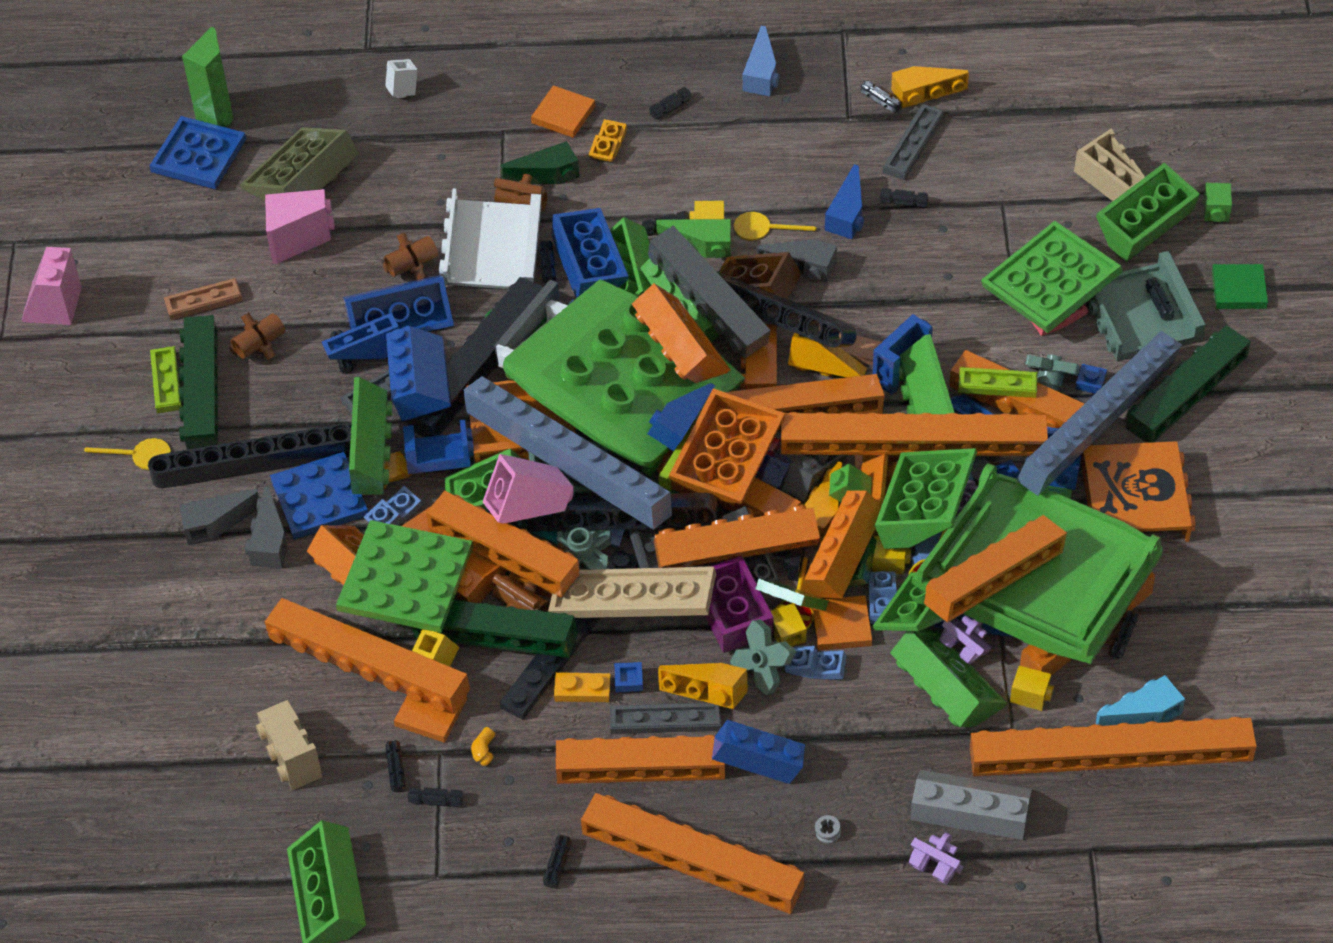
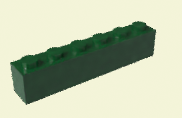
M214 315L185 317L184 328L179 330L180 341L184 343V347L179 348L181 363L184 362V367L179 368L180 380L184 382V386L179 387L180 401L184 402V406L179 407L180 421L184 422V426L179 427L180 441L185 442L188 450L218 445V331Z
M1227 325L1219 332L1215 331L1204 346H1198L1187 361L1183 360L1178 365L1175 372L1171 375H1166L1156 389L1149 390L1138 405L1134 404L1127 412L1126 429L1146 443L1155 442L1248 357L1251 341Z
M453 600L440 634L459 644L569 658L578 630L574 615L566 613H551L541 610L519 609L512 606L503 607L488 603L479 604L463 600ZM412 627L415 638H418L422 629Z

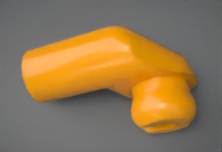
M488 727L481 731L471 745L473 759L476 762L479 761L482 766H487L493 760V754L488 751V745L496 735Z

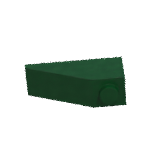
M567 141L500 164L502 179L517 182L522 180L524 174L532 176L531 184H560L580 177L579 161Z

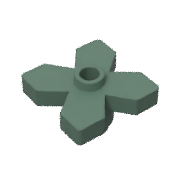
M1047 354V358L1027 355L1025 363L1029 368L1039 369L1038 383L1056 391H1059V387H1062L1064 374L1078 377L1080 370L1079 364L1062 361L1061 356Z
M575 528L572 531H557L558 546L578 559L579 569L582 566L587 570L609 569L610 562L608 556L601 551L611 545V530L588 531L585 528Z
M761 619L753 620L746 631L750 648L737 649L730 663L733 666L745 668L747 671L754 669L755 686L765 695H769L775 692L780 683L777 668L789 665L796 654V650L786 641L780 643L772 641L770 627Z

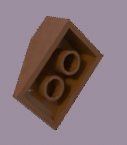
M789 252L730 256L726 258L719 270L720 273L785 299L789 298L801 275Z

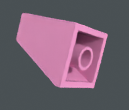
M324 189L265 195L266 233L273 264H278L331 240L330 230H335L334 216H329V214H332L331 199H326Z
M46 247L31 285L22 322L72 324L82 286L71 248Z
M499 454L483 503L497 522L504 524L565 511L567 504L573 497V485L556 466Z

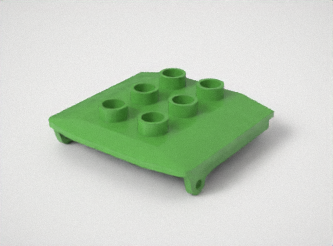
M599 279L505 357L503 369L506 372L507 378L515 381L535 400L604 448L642 466V472L650 477L660 467L664 455L670 450L647 434L652 427L649 420L658 409L662 412L668 402L709 383L715 385L714 389L725 393L735 391L744 382L745 377L723 358L731 369L728 373L699 383H695L688 378L683 380L674 370L676 367L675 363L669 361L661 352L663 349L662 345L656 343L648 334L650 331L649 327L643 325L635 316L637 311L632 303L638 297ZM703 407L701 408V410L699 411L698 415L696 416V418H695L696 421H697V419H698V417H699V415H700V413H701Z
M988 463L980 475L978 488L954 520L953 526L947 529L913 576L911 583L926 592V586L933 578L940 577L953 566L960 565L970 556L977 555L985 550L990 544L1002 540L1010 532H1015L1024 527L1029 521H1034L1044 515L1067 532L1063 553L963 614L1049 653L1091 664L1162 557L1161 537L1154 534L1148 537L1123 521L1049 489H1045L1037 496L1019 483L1016 478L998 474L997 467Z

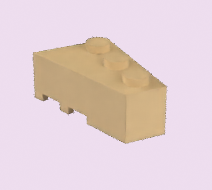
M1109 129L1077 151L1074 172L1110 200L1114 201L1145 176L1134 160H1130L1126 155L1125 147L1117 142L1113 130Z
M288 700L257 712L259 724L255 725L260 739H266L269 744L266 746L271 761L277 760L279 764L276 769L282 783L287 781L291 790H295L322 778L316 747L313 743L309 744L306 738L308 734L305 729L301 728L299 718Z

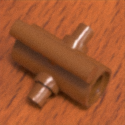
M524 174L519 182L495 178L494 187H496L495 202L530 205L531 194L541 195V213L546 208L548 192L543 190V186L532 185V176Z
M405 232L397 235L396 237L400 243L399 249L384 256L385 263L382 266L385 272H389L392 277H396L410 271V273H414L416 280L425 278L426 276L422 269L424 267L423 264L438 257V250L430 236H426L412 242V240L409 241Z
M249 312L241 316L246 325L244 326L245 330L231 339L232 346L229 347L233 355L237 354L242 359L247 358L256 351L263 352L267 360L274 357L276 354L271 348V342L286 332L280 318L276 314L271 313L258 322L257 319H253Z
M496 574L493 577L492 583L495 584L493 596L505 603L506 607L512 606L519 609L548 612L550 603L536 594L538 592L536 590L538 585L530 581L524 582L522 585L508 575L501 576Z

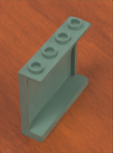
M1169 251L1159 253L1157 264L1123 271V273L1088 300L1089 311L1092 315L1095 314L1098 330L1101 334L1104 333L1107 349L1113 353L1116 361L1133 358L1161 330L1181 343L1182 346L1203 341L1205 323ZM1156 277L1159 279L1161 287H1163L1170 301L1169 304L1175 310L1172 319L1163 320L1160 317L1159 311L1150 297L1151 293H1148L1145 287L1148 278Z

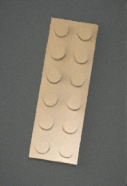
M714 567L579 570V576L562 598L552 594L548 612L566 613L574 615V618L708 615L716 571Z

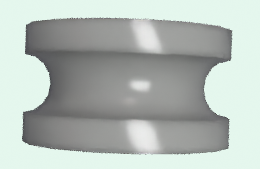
M830 815L820 817L815 823L817 838L827 844L836 842L841 836L838 819ZM828 825V828L832 826L833 832L828 834V831H826V834H824L823 827Z

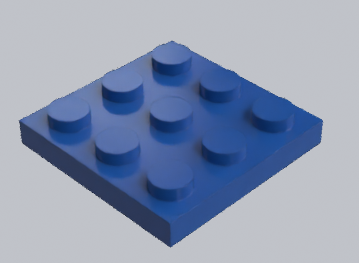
M180 116L149 165L150 171L216 189L246 141L245 132Z
M345 452L270 475L273 488L293 540L317 533L321 525H342L364 518L368 513L362 495L352 494L349 462Z

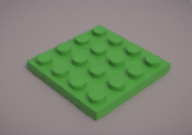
M1054 221L985 276L981 282L985 289L1049 333L1123 273L1121 265Z
M370 520L336 603L337 611L441 633L472 552L473 541Z

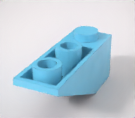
M1164 675L1157 680L1152 679L1148 681L1143 688L1134 693L1128 692L1120 701L1112 705L1107 704L1103 706L1097 713L1096 724L1108 726L1120 723L1145 724L1150 721L1158 723L1169 722L1183 713L1185 698Z

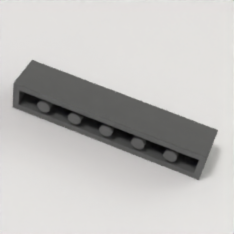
M674 225L650 240L648 256L651 262L658 265L664 271L666 278L680 288L684 298L692 301L699 314L704 318L706 317L712 323L714 330L726 338L734 352L739 353L745 359L768 344L771 330Z

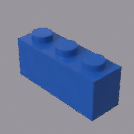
M727 719L715 735L712 760L790 784L803 768L805 744Z

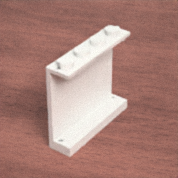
M453 188L452 198H447L446 212L450 213V217L445 218L444 233H448L447 239L442 240V254H445V260H440L439 274L444 275L445 285L508 289L519 277L534 282L541 214V195L531 194L530 205L458 200L457 191Z

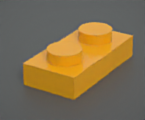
M556 673L554 700L555 702H610L611 675L610 673Z

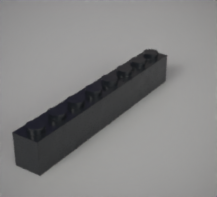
M519 277L514 284L509 286L504 297L495 303L489 315L480 321L478 328L472 335L466 338L464 345L451 356L447 364L451 407L407 420L408 426H414L415 433L423 437L439 436L465 405L464 389L466 386L482 376L487 378L498 365L494 345L541 291L543 286Z

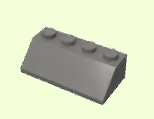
M920 770L912 799L911 820L1023 840L1032 789Z

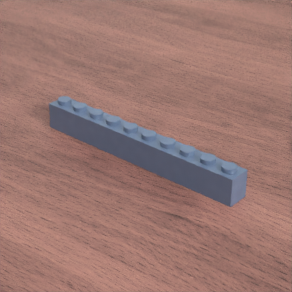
M1161 330L1025 461L1017 481L1039 496L1172 366L1182 344Z
M482 376L464 389L466 411L468 414L546 463L558 467L562 473L654 530L672 516L671 496L668 490Z

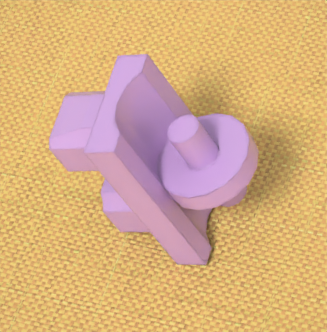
M967 615L961 621L954 618L942 624L945 629L939 640L949 648H953L958 640L964 643L966 646L959 656L966 663H974L980 656L988 654L992 649V646L982 639L987 634L980 627L982 623L970 619Z
M945 832L941 838L935 835L930 837L929 842L935 845L936 848L917 838H914L912 841L913 852L909 864L915 869L924 872L929 860L938 863L932 876L944 884H947L955 873L960 875L963 869L959 860L945 853L947 851L955 855L958 847L950 844L952 835Z

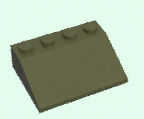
M301 127L244 180L240 187L265 201V195L322 190L328 182L337 178V174L343 168L352 164L359 151L346 130Z

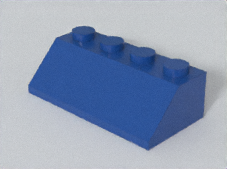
M601 208L553 214L551 236L576 299L599 279L618 288L628 280L627 271Z
M441 275L343 297L351 329L389 313H392L399 329L411 326L424 331H432L454 326L444 279Z
M411 326L386 333L391 400L401 420L406 421L451 407L443 337Z

